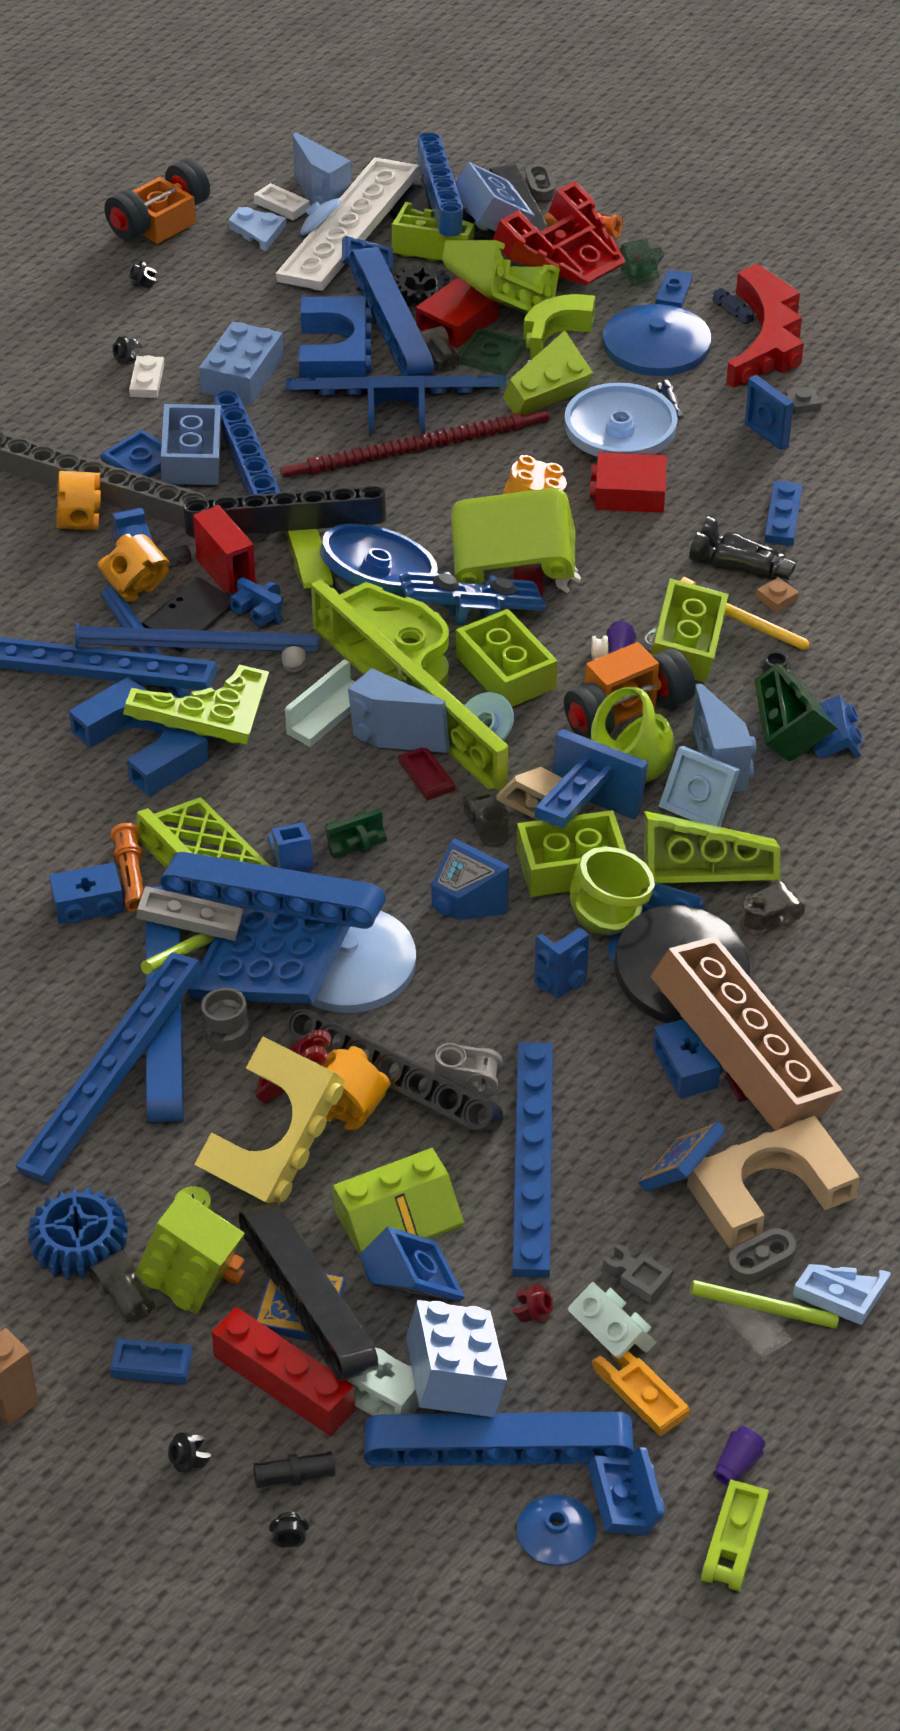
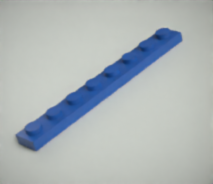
M0 637V668L111 681H121L126 677H130L137 684L199 691L210 688L218 671L216 661L83 646L75 647L74 645Z
M174 952L169 954L16 1164V1168L21 1175L46 1184L50 1182L203 968L199 960Z
M518 1042L513 1238L514 1277H550L553 1043Z

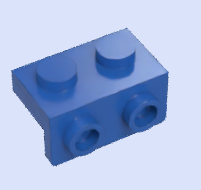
M840 694L819 703L838 729L813 746L819 759L825 758L846 748H849L855 757L861 756L859 743L863 742V738L855 724L859 718L854 706L851 703L847 705Z
M579 927L555 944L543 934L536 937L534 981L543 992L548 991L556 999H559L570 990L579 989L587 979L589 934Z
M638 1447L629 1459L594 1455L587 1465L605 1532L648 1535L664 1516V1502L659 1494L654 1476V1467L650 1462L647 1448Z

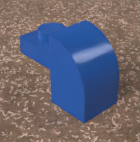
M142 508L111 514L112 534L115 544L121 536L128 533L132 537L144 534L152 540Z
M304 822L272 828V834H267L268 845L274 857L276 867L300 872L312 871L311 838Z

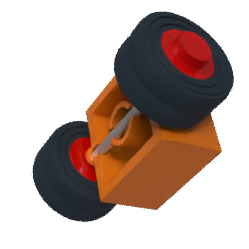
M191 158L181 159L166 169L165 179L158 177L133 191L122 190L109 197L104 205L107 222L113 232L122 240L130 241L143 235L159 244L196 224L195 206L204 202L209 197V179L197 161Z
M636 642L586 663L585 684L571 689L565 694L564 709L574 733L591 740L592 723L597 709L612 692L623 687L640 688L649 695L654 708H656V701L664 708H673L694 697L695 679L689 663L676 649H667L652 656L639 642ZM625 696L611 707L605 720L608 734L613 732L615 725L643 714V702L639 696Z

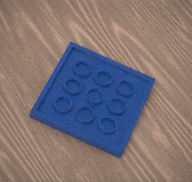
M243 908V916L236 940L232 941L214 937L201 962L203 969L188 989L191 999H203L209 992L219 988H232L241 992L246 1001L313 1004L350 926Z

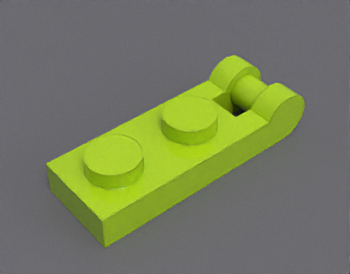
M730 1479L703 1567L701 1581L711 1584L714 1583V1580L729 1584L728 1589L741 1592L769 1490ZM720 1558L735 1561L733 1568L719 1565Z

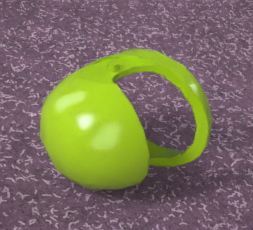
M623 687L612 692L603 700L597 709L592 723L591 740L648 761L645 784L661 776L674 759L675 741L672 728L667 719L661 714L654 713V707L649 695L640 688ZM625 696H639L643 702V716L629 724L617 737L616 741L613 740L605 727V720L611 707Z
M606 846L591 849L579 861L570 885V903L578 923L590 933L600 936L622 933L629 922L640 915L642 905L650 900L654 889V877L647 864L632 853Z

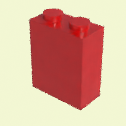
M458 278L416 306V324L419 330L456 348L463 345L498 319V302L487 298L468 283Z
M598 452V463L592 464L591 481L596 482H591L590 499H595V510L664 513L667 455Z
M218 505L194 514L196 559L225 593L229 591L235 594L238 591L237 581L242 577L256 584L253 543L226 512Z

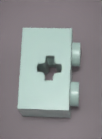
M375 1348L378 1356V1369L346 1380L354 1385L355 1406L372 1416L381 1414H414L419 1408L412 1367L391 1357L384 1350Z

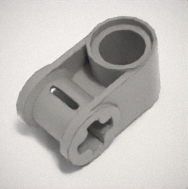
M446 1043L438 1047L435 1052L434 1072L475 1093L490 1095L498 1088L496 1074L501 1068L503 1060L498 1052L489 1048L480 1049L461 1046L455 1043ZM486 1058L488 1059L487 1065L484 1064ZM482 1078L485 1079L484 1085L481 1084Z

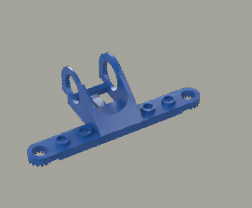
M506 375L479 376V378H476V376H368L316 378V381H313V378H300V381L299 378H286V390L319 389V395H336V389H347V394H363V389H368L369 436H372L375 427L374 410L377 405L384 401L400 399L415 404L419 410V427L421 433L425 435V388H429V393H446V387H457V393H473V387H506Z

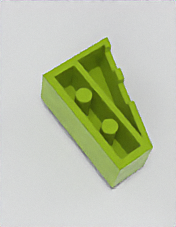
M405 202L392 223L393 253L400 254L403 257H422L428 261L442 260L445 240H474L475 224L462 220V233L460 235L444 236L438 231L432 210L426 208L422 212L413 209L412 203Z
M564 330L510 379L503 399L513 413L519 412L521 415L532 413L586 390L593 372Z

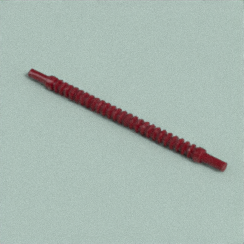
M542 410L523 415L518 412L511 414L509 418L504 415L502 420L496 417L495 421L490 418L487 423L484 420L480 424L474 422L472 426L467 423L465 428L461 425L457 429L451 427L450 431L444 428L442 433L439 430H436L435 434L428 432L427 436L421 433L419 438L416 435H413L412 439L405 437L404 441L398 438L396 443L390 440L389 444L382 442V445L379 446V444L375 443L374 447L367 445L366 449L359 447L358 451L352 448L351 452L344 450L343 454L336 452L335 456L329 453L327 458L324 455H321L320 459L314 456L308 458L307 462L280 467V474L282 478L305 473L316 475L321 470L327 472L328 468L334 471L336 466L342 469L343 465L350 467L351 463L357 466L359 461L363 464L366 463V460L373 462L374 458L380 461L382 456L386 459L389 458V455L396 457L397 453L403 456L405 451L409 454L412 453V450L419 452L420 448L426 451L428 446L431 449H434L435 445L442 447L443 443L448 446L451 441L454 444H457L458 440L464 442L466 438L471 441L474 436L476 439H479L481 435L487 437L488 433L494 436L496 432L502 434L503 430L506 432H510L511 429L518 431L522 430L523 426L549 421L548 410Z

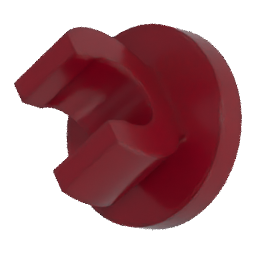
M532 1285L528 1290H521L516 1293V1297L521 1304H525L522 1307L513 1308V1313L520 1321L526 1322L533 1319L539 1323L545 1322L553 1309V1300L551 1294L542 1285Z

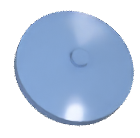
M606 383L590 387L572 398L565 410L564 425L566 434L571 442L579 449L598 457V452L654 455L665 449L673 441L677 431V412L673 404L665 396L653 389L631 383Z
M380 911L373 926L368 929L350 927L313 1004L310 1005L332 1012L355 1013L378 1008L398 997L411 982L416 968V948L413 938L406 927L396 918L383 911Z

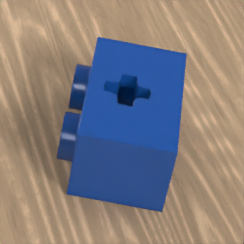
M114 862L49 875L52 899L59 924L76 923L84 919L111 916L115 913L124 912L122 889Z
M684 1019L654 1027L653 1050L679 1099L718 1088L719 1076L723 1073V1067Z

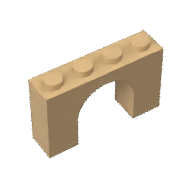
M814 1115L804 1120H797L791 1125L771 1133H763L756 1139L746 1143L732 1145L725 1151L713 1156L704 1157L690 1173L687 1182L688 1188L731 1249L761 1234L763 1231L765 1215L743 1184V1181L752 1173L763 1169L776 1168L797 1175L806 1183L824 1210L855 1199L859 1175Z

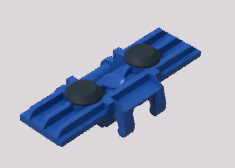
M407 572L399 575V581L405 597L423 603H435L447 608L449 616H456L454 619L455 625H465L471 608L479 609L482 618L500 612V608L546 611V605L534 581L496 578V576L490 575L488 582L484 581L482 584L459 583L450 572H444V574Z

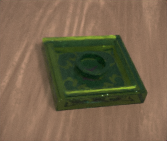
M477 327L455 356V363L496 375H506L526 349V340Z

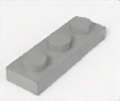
M145 886L136 918L235 941L244 909Z

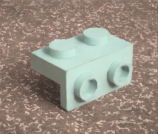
M592 1281L568 1307L569 1312L618 1359L634 1344L646 1353L657 1343L647 1334L652 1327L636 1312L630 1317L622 1309L627 1303L611 1287L605 1293Z

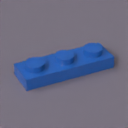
M774 481L764 543L794 545L802 484L789 481Z

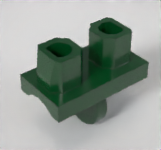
M379 809L370 812L365 810L356 813L352 818L340 822L335 820L326 823L325 829L331 856L335 859L358 850L361 853H366L370 851L371 846L387 841L383 827L382 812Z

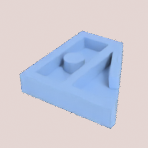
M239 207L229 218V228L241 234L249 242L253 239L260 242V249L264 251L268 250L286 226V217L270 212L255 211L248 207Z
M809 1264L794 1286L793 1297L862 1325L886 1289L891 1273L879 1270L878 1277L856 1275V1268H831L825 1265Z

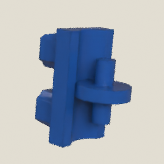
M244 577L237 581L238 591L230 597L232 611L240 615L250 609L252 621L261 628L269 622L279 625L284 621V618L281 616L284 599L280 596L281 589L278 584L269 582L265 586L257 585Z

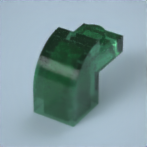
M647 238L622 244L619 250L626 262L620 268L631 284L650 281L660 277L657 267L664 257L661 247L650 249Z

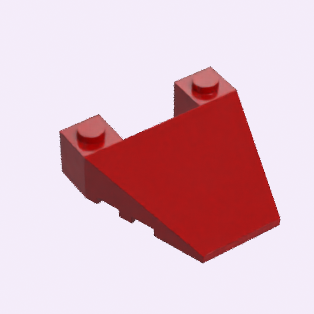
M576 181L556 190L548 212L558 221L557 223L539 232L518 210L499 221L493 240L505 244L504 249L500 250L508 259L530 267L554 265L560 268V277L584 285H589L623 266L626 262L613 236H609L604 228L606 223L603 217H599L594 209L596 205L594 200Z

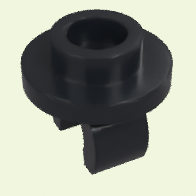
M142 260L139 264L134 263L129 274V278L132 279V285L137 287L141 283L147 288H152L156 281L154 278L156 270L146 267V262Z
M118 337L112 347L113 356L120 364H127L129 361L136 360L137 354L131 351L135 348H142V345L135 338Z
M180 1432L174 1436L168 1448V1457L178 1472H189L193 1467L203 1468L212 1456L211 1453L197 1451L204 1441L203 1436H191L187 1432Z

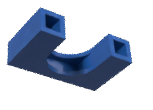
M366 296L301 297L302 334H338L348 339L329 345H300V378H313V381H316V378L366 377V372H371V307H366Z
M126 677L69 710L71 732L90 748L125 729L143 728L159 734L160 738L156 742L127 759L129 781L150 797L208 762V741L205 736L198 735L193 731L169 728L161 723L149 720L141 721L132 716L124 715L125 703L131 688L147 691L143 685H138L130 677Z

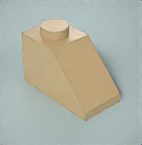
M538 767L515 776L496 795V800L534 818L535 807L561 781L562 777L542 767Z

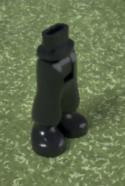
M709 516L703 524L701 533L697 532L692 541L689 552L690 560L701 563L709 562L717 568L739 569L758 576H769L768 579H776L778 576L789 580L796 567V562L785 559V554L779 553L769 546L750 540L738 533L727 532L723 537L720 536L718 521Z

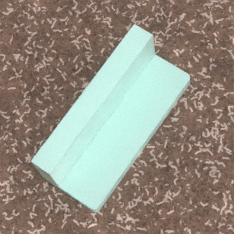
M342 660L285 708L287 735L311 747L351 713L348 688L355 681L351 679L349 661Z

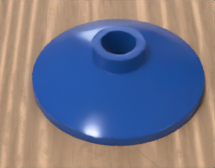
M548 1495L532 1501L523 1509L517 1522V1537L522 1549L532 1559L550 1566H564L579 1561L589 1553L596 1538V1524L591 1512L581 1502L568 1496ZM558 1520L562 1521L563 1524L561 1526H554L550 1522Z

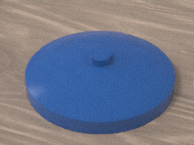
M648 304L625 309L614 315L607 322L603 331V347L608 357L620 367L643 375L668 376L689 371L700 365L710 352L711 333L706 323L695 314L670 305Z
M365 524L335 526L324 534L320 547V555L324 563L341 578L356 586L368 582L382 587L384 591L397 596H405L399 581L400 574L407 572L437 574V564L425 548L402 534L378 526Z

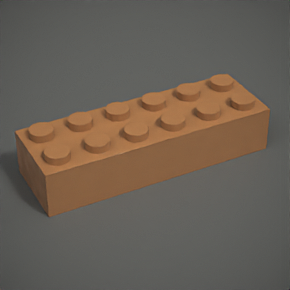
M716 936L668 949L650 977L774 1131L789 1126L797 1120H804L814 1115L817 1119L821 1118L842 1092V1089Z

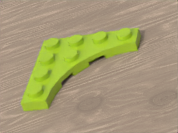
M239 664L234 674L224 682V686L215 691L212 688L194 691L191 692V696L174 698L171 693L131 688L123 714L132 716L137 720H149L161 723L169 728H181L193 731L201 736L209 735L225 739L230 743L247 745L269 672Z

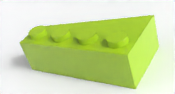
M644 811V862L652 872L655 883L780 880V846L775 839Z

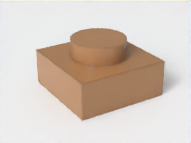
M779 577L761 586L756 591V598L775 612L797 601L799 595L797 590Z

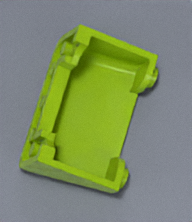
M445 240L442 260L446 268L487 298L527 314L538 303L555 297L560 268L554 265H543V267L510 266L511 261L505 260L501 255L500 249H504L505 244L497 240Z
M546 488L461 500L453 505L451 523L454 575L459 583L482 584L484 582V570L541 563L544 574L550 578L565 579L575 577L576 531L569 500L563 490Z

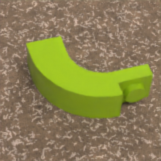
M581 294L562 295L549 298L535 305L524 319L523 342H526V349H530V359H533L544 349L546 340L555 333L564 330L591 332L595 317L596 296Z

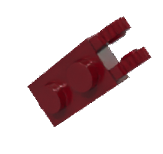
M315 1030L298 1040L288 1049L322 1066L327 1061L328 1052L325 1049L330 1045L331 1036H329L330 1034L327 1031ZM260 1077L256 1098L266 1104L275 1096L282 1095L285 1092L283 1088Z

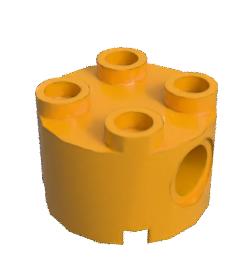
M522 455L513 464L510 470L511 474L502 494L546 488H558L564 491L567 483L562 475L563 468L556 463L546 464L536 461L531 456Z
M58 472L57 528L98 531L99 513L97 512L98 508H100L101 491L99 490L100 473Z
M128 533L117 540V547L109 555L103 557L97 565L102 575L121 598L130 602L138 599V593L143 590L147 592L153 591L168 574L169 568L166 565H170V562L148 536L141 534L132 537Z
M351 1046L348 1050H333L328 1054L325 1064L322 1065L345 1079L343 1094L340 1100L335 1105H332L326 1120L330 1122L334 1117L346 1122L343 1128L347 1130L359 1129L365 1124L384 1098L386 1090L390 1086L389 1078L379 1072L367 1060L366 1053L358 1047Z

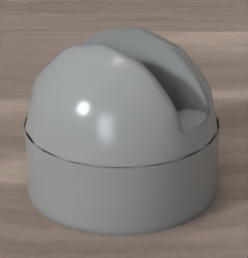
M292 646L283 650L281 655L282 665L286 671L298 673L305 668L306 653L302 648Z

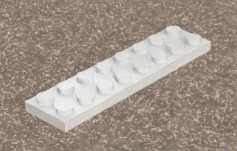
M374 157L339 198L341 202L338 207L309 233L276 272L277 282L323 291L345 265V263H342V239L345 235L365 241L420 175L419 165Z

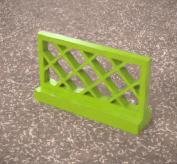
M201 797L155 814L149 808L137 812L136 826L140 831L138 840L165 868L168 867L173 856L178 852H188L270 866ZM199 810L205 817L199 818L188 816L187 814ZM164 822H173L179 825L178 828L167 827ZM183 825L200 827L201 830L200 832H195L182 828ZM205 830H219L223 833V836L205 834ZM179 839L197 842L196 847L184 845ZM202 843L220 846L218 851L200 848ZM224 847L239 849L242 853L238 855L223 852Z

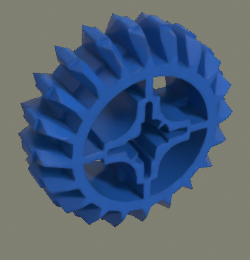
M73 1186L70 1194L64 1195L59 1190L57 1199L54 1200L46 1197L45 1207H36L35 1217L30 1218L28 1243L31 1245V1254L34 1256V1259L38 1260L42 1269L49 1268L53 1277L63 1271V1275L67 1280L73 1273H78V1276L83 1281L85 1272L91 1271L98 1276L99 1266L110 1269L112 1259L120 1260L121 1249L126 1248L128 1226L125 1221L124 1212L121 1207H117L114 1197L106 1199V1195H104L102 1190L93 1195L89 1187L83 1193H78ZM77 1227H80L79 1238H76Z

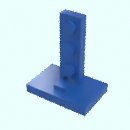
M562 729L556 735L552 773L562 777V779L535 807L534 818L564 829L588 802H591L635 820L641 812L648 761Z

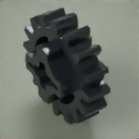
M426 264L418 267L412 265L410 270L404 267L403 273L397 272L396 278H394L404 300L407 301V306L417 304L418 306L450 283L449 275H445L444 270L436 271V266L428 268Z

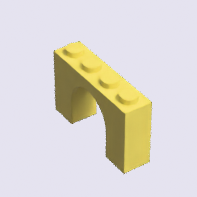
M262 1037L246 1069L283 1088L292 1104V1121L289 1130L280 1142L262 1151L245 1150L211 1132L194 1165L266 1203L276 1202L280 1205L290 1195L292 1190L291 1182L297 1171L302 1169L307 1163L310 1154L309 1148L315 1137L320 1136L323 1132L329 1110L332 1105H335L340 1100L343 1094L345 1079L335 1072Z

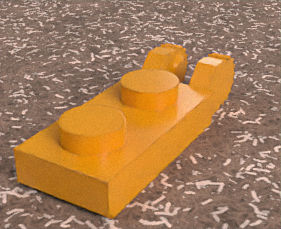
M629 1351L620 1359L610 1352L614 1361L623 1368L620 1371L601 1355L592 1360V1366L596 1373L609 1384L659 1437L689 1417V1406L639 1357L636 1359Z

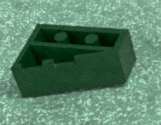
M779 663L754 680L765 744L787 761H792L801 754H804L809 748L838 729L804 683Z

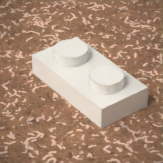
M271 183L254 194L255 204L293 221L304 214L310 206V200Z
M136 356L129 388L130 397H158L164 369V357Z

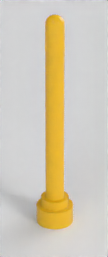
M686 577L681 579L682 582L696 585L695 581ZM729 603L726 604L724 615L800 650H806L809 647L807 639Z

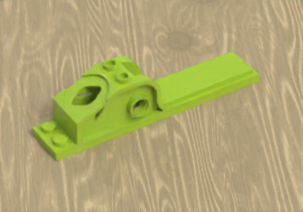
M321 579L312 583L313 629L363 675L372 668L446 701L450 742L448 753L496 796L508 783L509 746L444 688L449 679V663L443 655L449 646V628L440 614L434 612L423 602L409 597L397 596L384 591L382 587L368 582L362 583L340 595Z

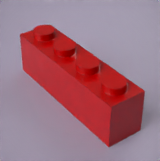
M235 1307L211 1331L215 1358L330 1437L354 1413V1385L346 1380L338 1381L329 1368L238 1307Z

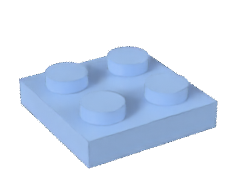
M681 746L676 753L659 807L694 822L721 827L740 769Z

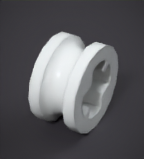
M592 636V661L608 654L607 636H603L602 639Z

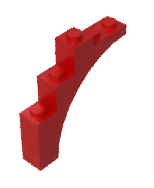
M758 263L738 272L736 294L754 310L762 330L748 349L728 362L726 383L732 388L748 383L750 377L768 373L774 368L780 373H784L802 364L804 342L800 340L802 317L798 315L800 292Z

